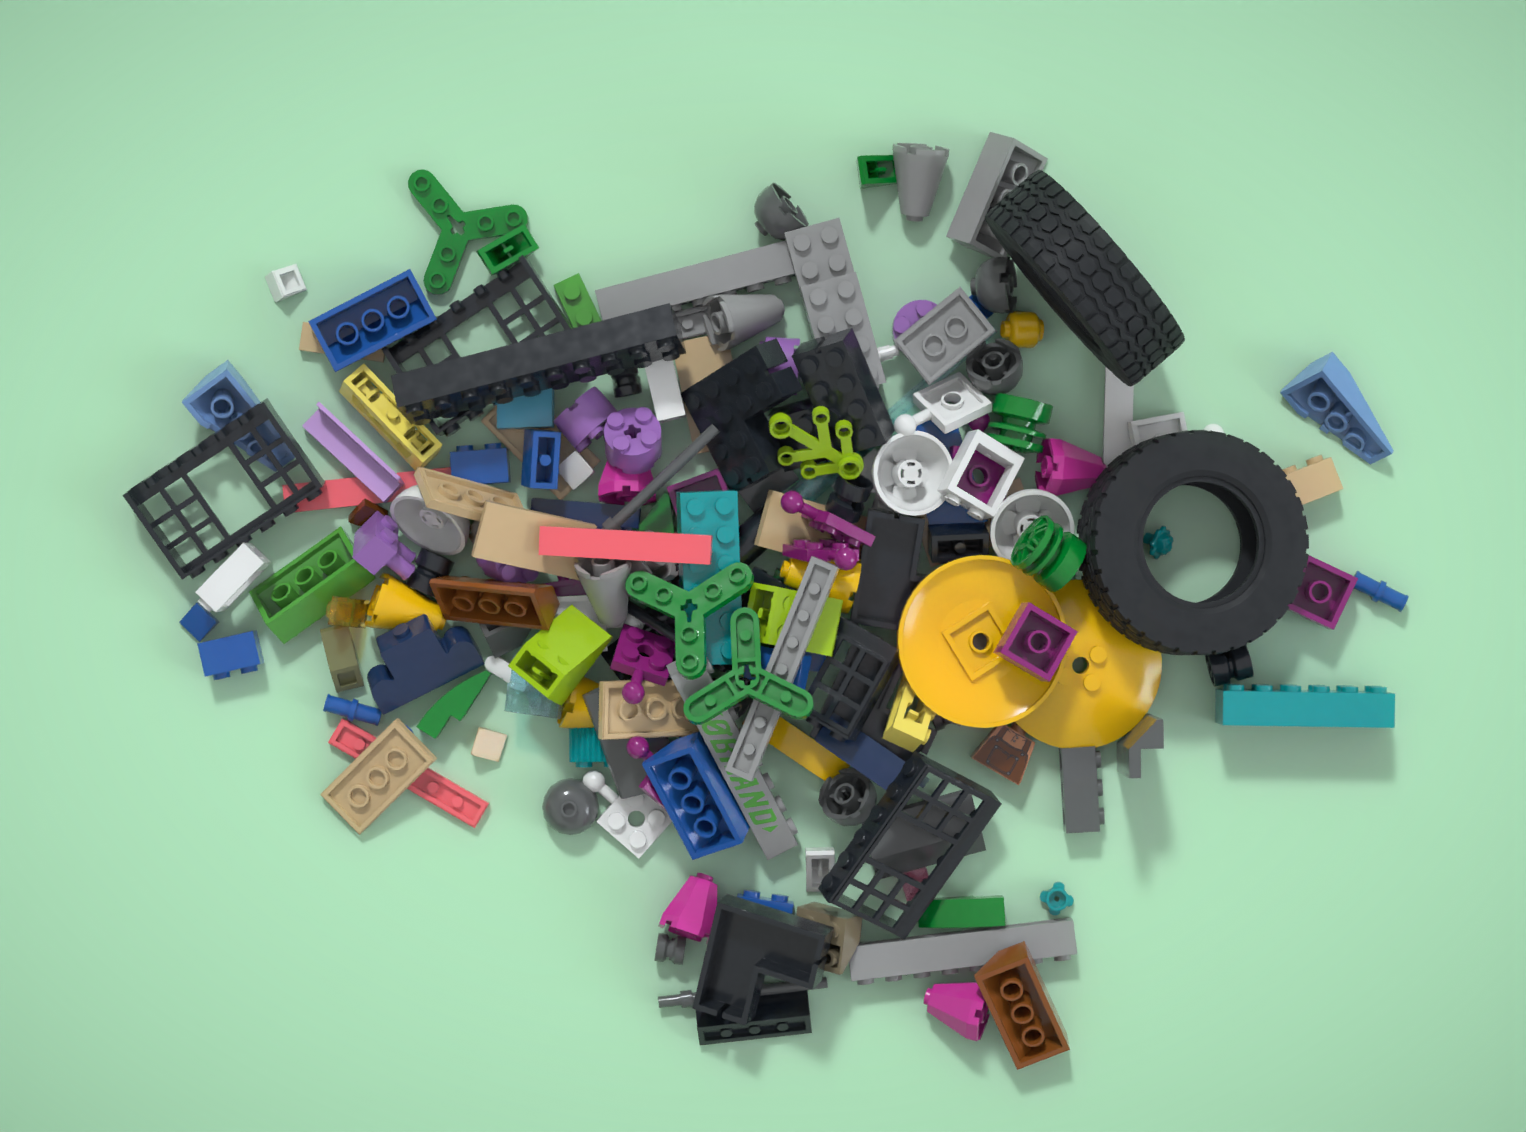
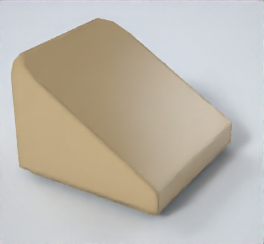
M479 727L470 755L499 762L507 735Z

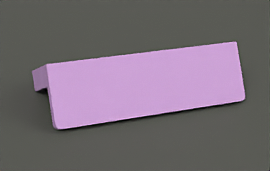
M318 402L316 406L319 409L302 427L381 501L386 503L403 486L404 482L401 477L328 409Z

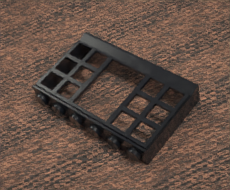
M522 255L519 257L520 262L509 270H501L496 274L497 278L485 286L483 284L473 289L474 293L464 300H457L450 304L449 310L438 317L435 316L437 318L436 321L403 337V340L393 347L385 346L381 350L397 374L406 372L401 363L418 352L427 366L433 365L424 348L440 337L452 354L441 362L460 358L446 333L487 306L512 344L518 343L507 325L523 314L526 315L535 332L520 342L537 338L538 336H545L544 332L558 323H561L565 330L572 329V326L529 259ZM531 278L542 295L526 305L515 288ZM511 292L521 309L503 319L493 302L506 293ZM546 300L556 318L540 327L530 310ZM483 409L479 411L466 410L458 412L457 416L443 425L439 423L437 418L431 419L429 424L436 435L442 436L445 434L446 437H449L461 429L459 424L467 419L470 422L484 414Z
M266 398L129 489L122 496L180 578L184 579L190 575L193 579L206 570L204 565L211 560L217 563L228 556L227 550L235 544L239 548L242 543H248L253 538L250 534L258 529L263 533L276 524L274 519L282 513L287 517L299 509L297 503L306 498L308 502L323 493L320 488L326 482L277 414L268 398ZM267 420H270L281 436L269 445H267L256 427ZM251 432L262 450L245 460L234 442ZM283 442L286 443L296 460L284 468L271 451ZM226 447L230 448L271 507V509L231 535L187 475V473ZM266 454L278 472L261 482L249 465ZM300 464L311 479V482L298 490L287 472ZM282 476L293 494L276 504L265 487ZM182 477L194 495L176 505L165 488ZM160 492L171 510L154 520L143 503ZM198 500L209 517L192 528L180 510ZM175 514L187 532L170 542L159 527V524ZM213 522L224 537V540L208 550L196 532ZM191 536L202 554L185 564L174 547Z
M754 566L752 570L754 583L795 590L784 584V581L767 574L768 571ZM751 588L741 595L742 608L748 606ZM840 616L837 630L838 637L835 640L833 656L826 657L807 691L813 696L818 687L832 695L834 699L825 715L813 709L809 717L806 718V721L817 728H821L822 725L831 730L830 736L845 742L846 739L856 741L899 663L898 654L900 649L883 641V638L862 629L857 623ZM843 640L861 649L851 668L834 659ZM866 653L883 662L874 681L857 672ZM830 663L847 673L838 691L821 682ZM732 664L712 665L725 673L727 670H732ZM743 677L739 678V680L744 681L746 686L750 685L752 680ZM853 677L870 686L860 705L843 695ZM840 701L857 710L847 729L830 719Z
M914 751L910 759L904 763L902 770L895 780L889 784L881 800L872 808L869 817L862 827L855 832L852 841L845 851L839 855L833 868L824 876L818 889L828 903H832L905 940L1002 803L991 790ZM929 772L942 779L932 795L917 789ZM949 783L962 789V792L952 806L938 800ZM970 793L983 801L976 810L971 811L967 815L958 810V808ZM913 794L927 801L916 818L902 811ZM933 805L947 811L936 828L922 821ZM953 815L967 822L960 833H956L954 837L943 832V829ZM897 816L951 843L945 854L937 859V865L928 878H924L922 882L869 857ZM865 862L879 869L868 885L854 879ZM885 872L899 879L888 895L874 889ZM908 883L919 889L913 899L907 901L906 904L894 899L904 884ZM849 884L863 890L857 901L843 895ZM870 894L883 900L877 911L863 905ZM890 904L904 910L897 921L884 915Z

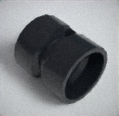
M838 474L833 486L835 491L830 493L825 505V511L849 523H857L865 508L863 502L868 500L873 489V483L861 474L851 480L844 479Z
M421 548L415 561L418 567L405 584L435 597L429 584L431 578L449 576L455 562L425 548Z
M1246 645L1224 653L1205 655L1207 669L1214 687L1230 683L1231 678L1239 681L1251 678L1254 675L1250 654Z

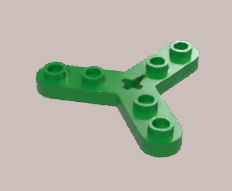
M424 169L417 170L409 177V190L441 229L423 280L426 289L434 295H443L452 287L469 241L503 236L523 224L527 227V212L519 205L511 204L463 212L431 172ZM450 215L458 223L465 222L466 225L463 227L464 234L455 233L453 235L451 233L454 227L448 219Z
M736 562L692 590L686 591L648 572L635 571L627 578L625 587L629 596L635 601L675 619L676 667L682 677L694 680L704 674L707 666L706 617L748 591L754 583V575L747 564ZM689 603H692L697 608L692 611L691 622H689L686 611H683V609L688 608Z
M747 607L734 611L730 620L732 670L686 699L683 707L686 719L694 725H702L747 697H751L793 719L801 720L809 717L814 708L811 694L762 669L760 623L757 613ZM745 665H749L751 677H756L755 680H751L748 686L745 685L744 681L739 680V678L744 677Z

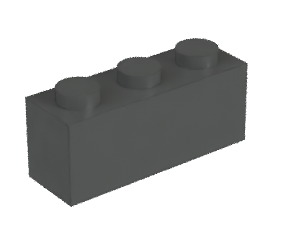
M1095 746L1059 748L1063 830L1065 833L1100 832V825L1105 823L1104 808H1099L1098 796H1103L1102 779H1097V768H1101L1100 751H1095Z

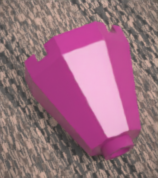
M1048 438L1041 442V445L1044 446L1043 453H1037L1036 463H1041V472L1035 471V482L1037 489L1050 492L1056 496L1091 488L1093 483L1097 482L1098 476L1106 468V464L1102 463L1100 456L1064 440Z
M607 460L598 485L599 502L625 505V502H630L653 480L651 469L641 474H627L616 466L614 468ZM656 493L643 505L656 502Z
M697 873L696 877L690 876L663 912L658 927L664 928L665 924L669 925L668 931L673 934L701 942L702 938L705 937L708 938L706 942L708 944L717 906V884L712 882L713 877L703 873Z
M977 982L936 983L932 989L928 988L926 990L924 1004L927 1005L928 1013L963 1037L974 1041L981 1040L990 1014H987L988 1006Z

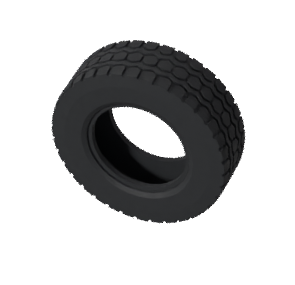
M1037 170L985 215V220L992 233L1033 287L1097 359L1127 386L1131 387L1141 381L1185 341V336L1177 321L1137 267L1085 208L1044 171Z
M1186 430L1161 435L1140 442L1124 451L1122 455L1117 456L1108 464V468H1105L1096 479L1097 482L1093 483L1086 496L1088 500L1084 501L1080 512L1082 518L1078 519L1076 533L1079 534V539L1087 545L1086 554L1079 567V571L1083 573L1081 579L1085 589L1090 592L1088 596L1094 606L1099 607L1098 612L1107 622H1111L1110 625L1120 634H1124L1127 639L1138 645L1141 644L1144 648L1170 655L1219 654L1245 646L1247 643H1251L1261 637L1263 632L1266 633L1277 623L1276 620L1281 619L1290 608L1288 604H1292L1299 592L1297 588L1302 585L1305 576L1303 570L1307 568L1309 554L1306 553V549H1309V534H1306L1308 529L1306 515L1303 516L1302 511H1304L1300 497L1295 495L1297 491L1291 480H1287L1285 478L1287 475L1281 467L1274 465L1275 461L1265 452L1260 453V449L1249 442L1244 443L1243 439L1230 434L1226 435L1225 433L1211 430ZM1180 485L1195 486L1219 498L1231 512L1240 536L1239 560L1232 577L1215 595L1197 603L1180 599L1166 591L1151 574L1143 551L1144 527L1152 508L1167 492Z

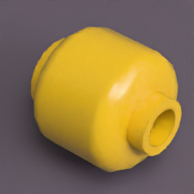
M1014 311L1007 315L1005 321L1001 322L1000 335L1005 340L1011 341L1018 348H1033L1037 345L1038 341L1043 339L1044 324L1042 319H1039L1034 312Z

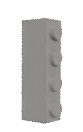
M990 132L946 237L991 258L1007 257V252L988 226L985 215L1037 170L1043 171L1048 158L1015 138Z

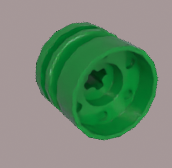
M997 393L994 397L992 412L1002 416L1003 419L1002 422H989L988 427L1000 430L999 435L986 434L1016 453L1042 454L1044 446L1032 443L1033 438L1046 439L1047 435L1035 430L1036 424L1048 425L1050 423L1053 406L1032 399Z
M1043 515L1035 519L1021 534L1012 551L1010 562L1015 568L1021 569L1025 575H1034V580L1048 591L1056 592L1063 588L1078 571L1084 560L1087 545L1071 532L1063 533V528L1060 524L1054 523L1050 517Z

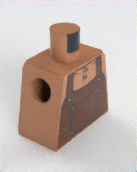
M1013 722L1011 727L1006 725L994 727L970 757L1019 785L1035 742L1025 737L1026 732Z

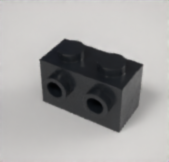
M985 523L928 525V553L932 563L946 564L963 557L989 555V532Z

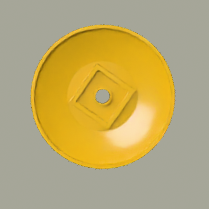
M990 555L968 556L950 561L932 571L917 585L908 598L900 617L897 632L900 666L914 694L932 712L948 721L963 726L978 728L998 727L1015 722L1030 714L1047 699L1058 683L1063 672L1067 652L1050 682L1038 680L993 652L1021 603L1030 602L1065 623L1063 612L1055 595L1034 580V575H1025L1021 569L1015 568L1009 559ZM978 633L984 634L987 638V645L982 650L976 649L973 645V637Z
M1071 579L1063 588L1052 592L1061 607L1066 625L1078 631L1067 650L1063 672L1047 699L1027 716L1015 721V723L1030 736L1058 748L1095 746L1096 748L1121 738L1131 731L1146 715L1159 688L1162 673V656L1159 651L1144 648L1141 644L1134 643L1127 639L1124 634L1122 635L1110 625L1111 622H1107L1098 612L1099 607H1095L1088 596L1090 592L1085 589L1082 579ZM1077 657H1083L1087 662V668L1082 673H1076L1072 667V663Z

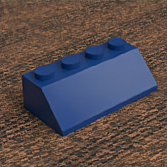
M408 269L308 322L334 371L337 372L436 321L437 318L411 269Z
M700 731L672 741L642 763L692 860L743 843L750 826Z

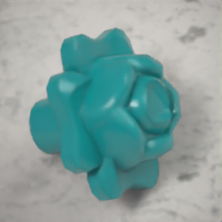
M1161 526L1154 534L1147 532L1143 538V542L1150 545V555L1154 559H1158L1160 555L1163 556L1170 552L1174 542L1173 537L1170 535V530H1167L1166 526Z

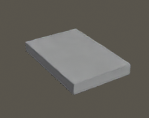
M959 287L893 342L926 383L930 385L996 332V330L963 289Z

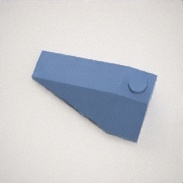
M1333 352L1310 363L1281 390V395L1297 414L1305 419L1307 416L1321 425L1320 430L1326 434L1330 431L1342 440L1343 446L1369 464H1373L1393 453L1394 450L1351 373Z
M229 360L206 375L182 400V404L197 422L214 432L260 403V400ZM270 420L256 427L267 445L281 437ZM251 432L234 442L236 446L246 451L249 456H253L262 450ZM285 442L271 450L282 467L295 458ZM266 454L257 459V461L275 472L277 471Z

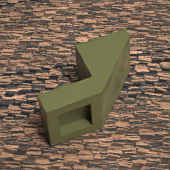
M348 623L320 629L336 692L364 686Z

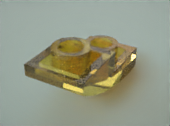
M332 596V601L328 602L326 617L329 618L328 624L366 628L365 621H367L366 614L370 600Z

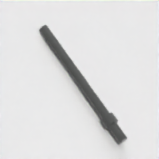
M711 424L613 518L609 517L602 524L603 528L601 529L621 530L620 526L720 431Z
M822 977V981L814 989L828 988L827 978ZM786 981L763 984L760 996L811 989ZM685 990L680 991V994L658 996L659 1008L682 1005V1008L693 1007L696 992Z

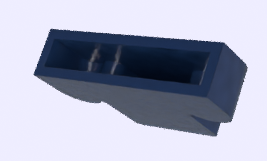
M422 614L406 623L397 625L394 629L376 638L381 657L386 665L380 664L371 668L367 674V680L374 701L382 714L385 715L485 663L478 645L467 628L462 626L452 627L446 631L443 638H440L428 616Z

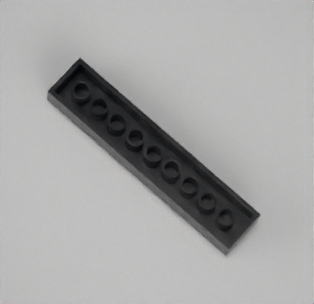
M670 303L391 375V380L399 411L411 425H425L430 423L431 419L439 417L452 418L457 416L458 412L466 410L479 411L486 408V405L496 402L498 404L510 403L514 400L513 398L523 395L526 397L537 396L541 391L550 388L560 390L568 387L570 383L578 381L582 383L591 382L597 376L605 374L618 375L623 373L624 369L632 367L645 368L650 366L652 362L662 359L664 361L676 360L680 355L686 354L680 322Z

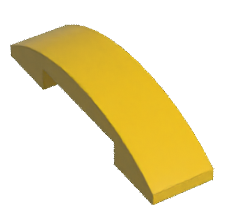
M779 716L769 744L824 781L829 777L834 778L840 774L839 770L850 767L849 764L817 743L813 738Z

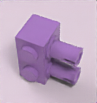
M376 511L354 535L352 558L373 575L383 566H387L399 575L401 579H408L415 570V565L411 563L416 557V553L398 540L399 528L397 523L390 516H384L379 511Z

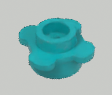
M1055 882L1051 889L1042 891L1040 894V900L1047 904L1049 913L1054 916L1059 915L1060 911L1067 906H1072L1074 902L1073 897L1064 890L1065 886L1062 882ZM1055 896L1059 897L1058 901L1054 900Z

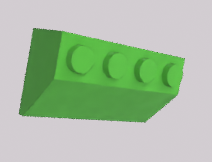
M341 526L249 591L264 622L283 644L376 579L375 575L352 558L354 543Z

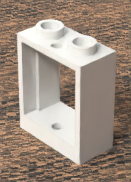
M662 359L652 362L650 366L645 367L659 423L687 417L674 361H664Z
M978 429L969 431L937 491L944 495L945 501L954 506H963L968 510L967 514L977 520L982 521L983 519L994 518L1025 458ZM975 450L1005 468L987 505L957 487Z
M242 543L196 591L200 596L198 602L209 612L212 610L214 612L225 611L272 562L252 543Z

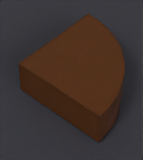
M364 499L348 515V522L362 526L376 511L385 516L388 515V510Z

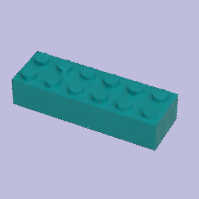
M736 490L676 492L677 533L713 535L710 565L679 563L680 588L690 591L729 565L740 562L738 493ZM741 595L706 617V656L711 665L732 664L730 620L733 612L742 608ZM692 603L688 604V608L683 609L688 614L689 622H691L692 611L697 609Z
M1227 683L1223 685V689H1215V723L1232 726L1395 728V693L1387 692V687L1365 686L1364 691H1358V687L1352 685H1336V690H1330V686L1308 685V690H1301V686L1280 684V690H1273V685L1251 684V689H1244V685Z

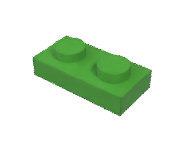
M579 273L553 285L573 328L601 321Z

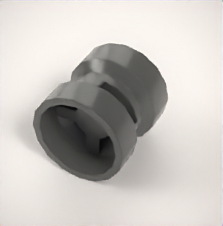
M658 933L654 961L664 962L666 957H669V960L674 964L683 965L687 937L677 936L669 940L667 934Z

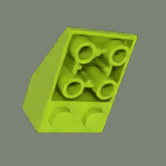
M753 583L747 608H751L758 615L760 643L776 645L796 596V590ZM827 598L806 652L833 656L843 600Z
M570 605L552 621L549 630H540L529 639L508 667L545 697L562 706L613 637L576 607Z

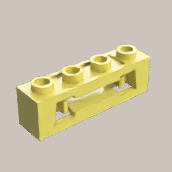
M364 363L343 381L339 392L415 471L417 467L424 468L438 455L443 444L424 425H411L397 408L395 395Z
M902 674L882 739L914 752L921 744L925 745L931 734V729L928 726L930 721L936 716V713L932 712L918 700L916 710L909 709L905 714L906 709L912 704L915 694L907 683L904 674Z

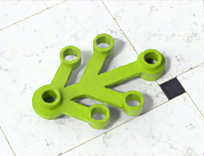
M818 406L812 411V419L814 424L817 425L819 439L792 424L790 416L785 413L778 412L770 418L769 429L773 437L783 439L790 436L808 447L806 449L793 450L789 446H783L777 452L778 462L783 466L803 461L800 465L803 478L813 479L819 475L838 473L844 479L851 480L857 478L863 471L864 462L862 457L853 452L851 441L853 429L852 424L848 420H840L835 425L836 436L841 440L842 453L832 448L828 427L830 414L826 407ZM819 414H824V415H826V416L823 417V418H817V417H816V416L819 415ZM842 428H848L845 432L839 431ZM784 454H789V455H791V456L788 457V458H783V457H782ZM827 458L832 462L817 464L812 459ZM806 468H813L812 471H805Z

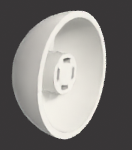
M915 431L908 437H903L905 435L898 433L889 438L888 442L879 448L874 457L871 471L874 489L881 501L898 513L912 516L927 514L938 508L945 501L944 495L937 490L952 463V458L943 443L926 432Z
M418 485L405 489L392 501L390 505L392 519L397 523L399 530L415 544L441 555H455L460 553L465 547L470 532V519L427 508Z
M1026 489L1011 494L1003 500L994 518L991 520L990 539L997 556L1011 560L1012 551L1021 534L1035 519L1043 515L1050 517L1054 523L1060 524L1063 528V533L1071 532L1074 534V520L1069 508L1056 495L1040 489Z

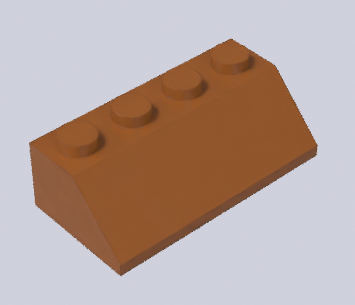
M443 576L431 578L429 582L445 620L549 630L560 605L553 586L546 584L503 582L467 576Z
M1023 941L998 951L974 977L1017 1070L1070 1050L1067 1032L1026 942Z

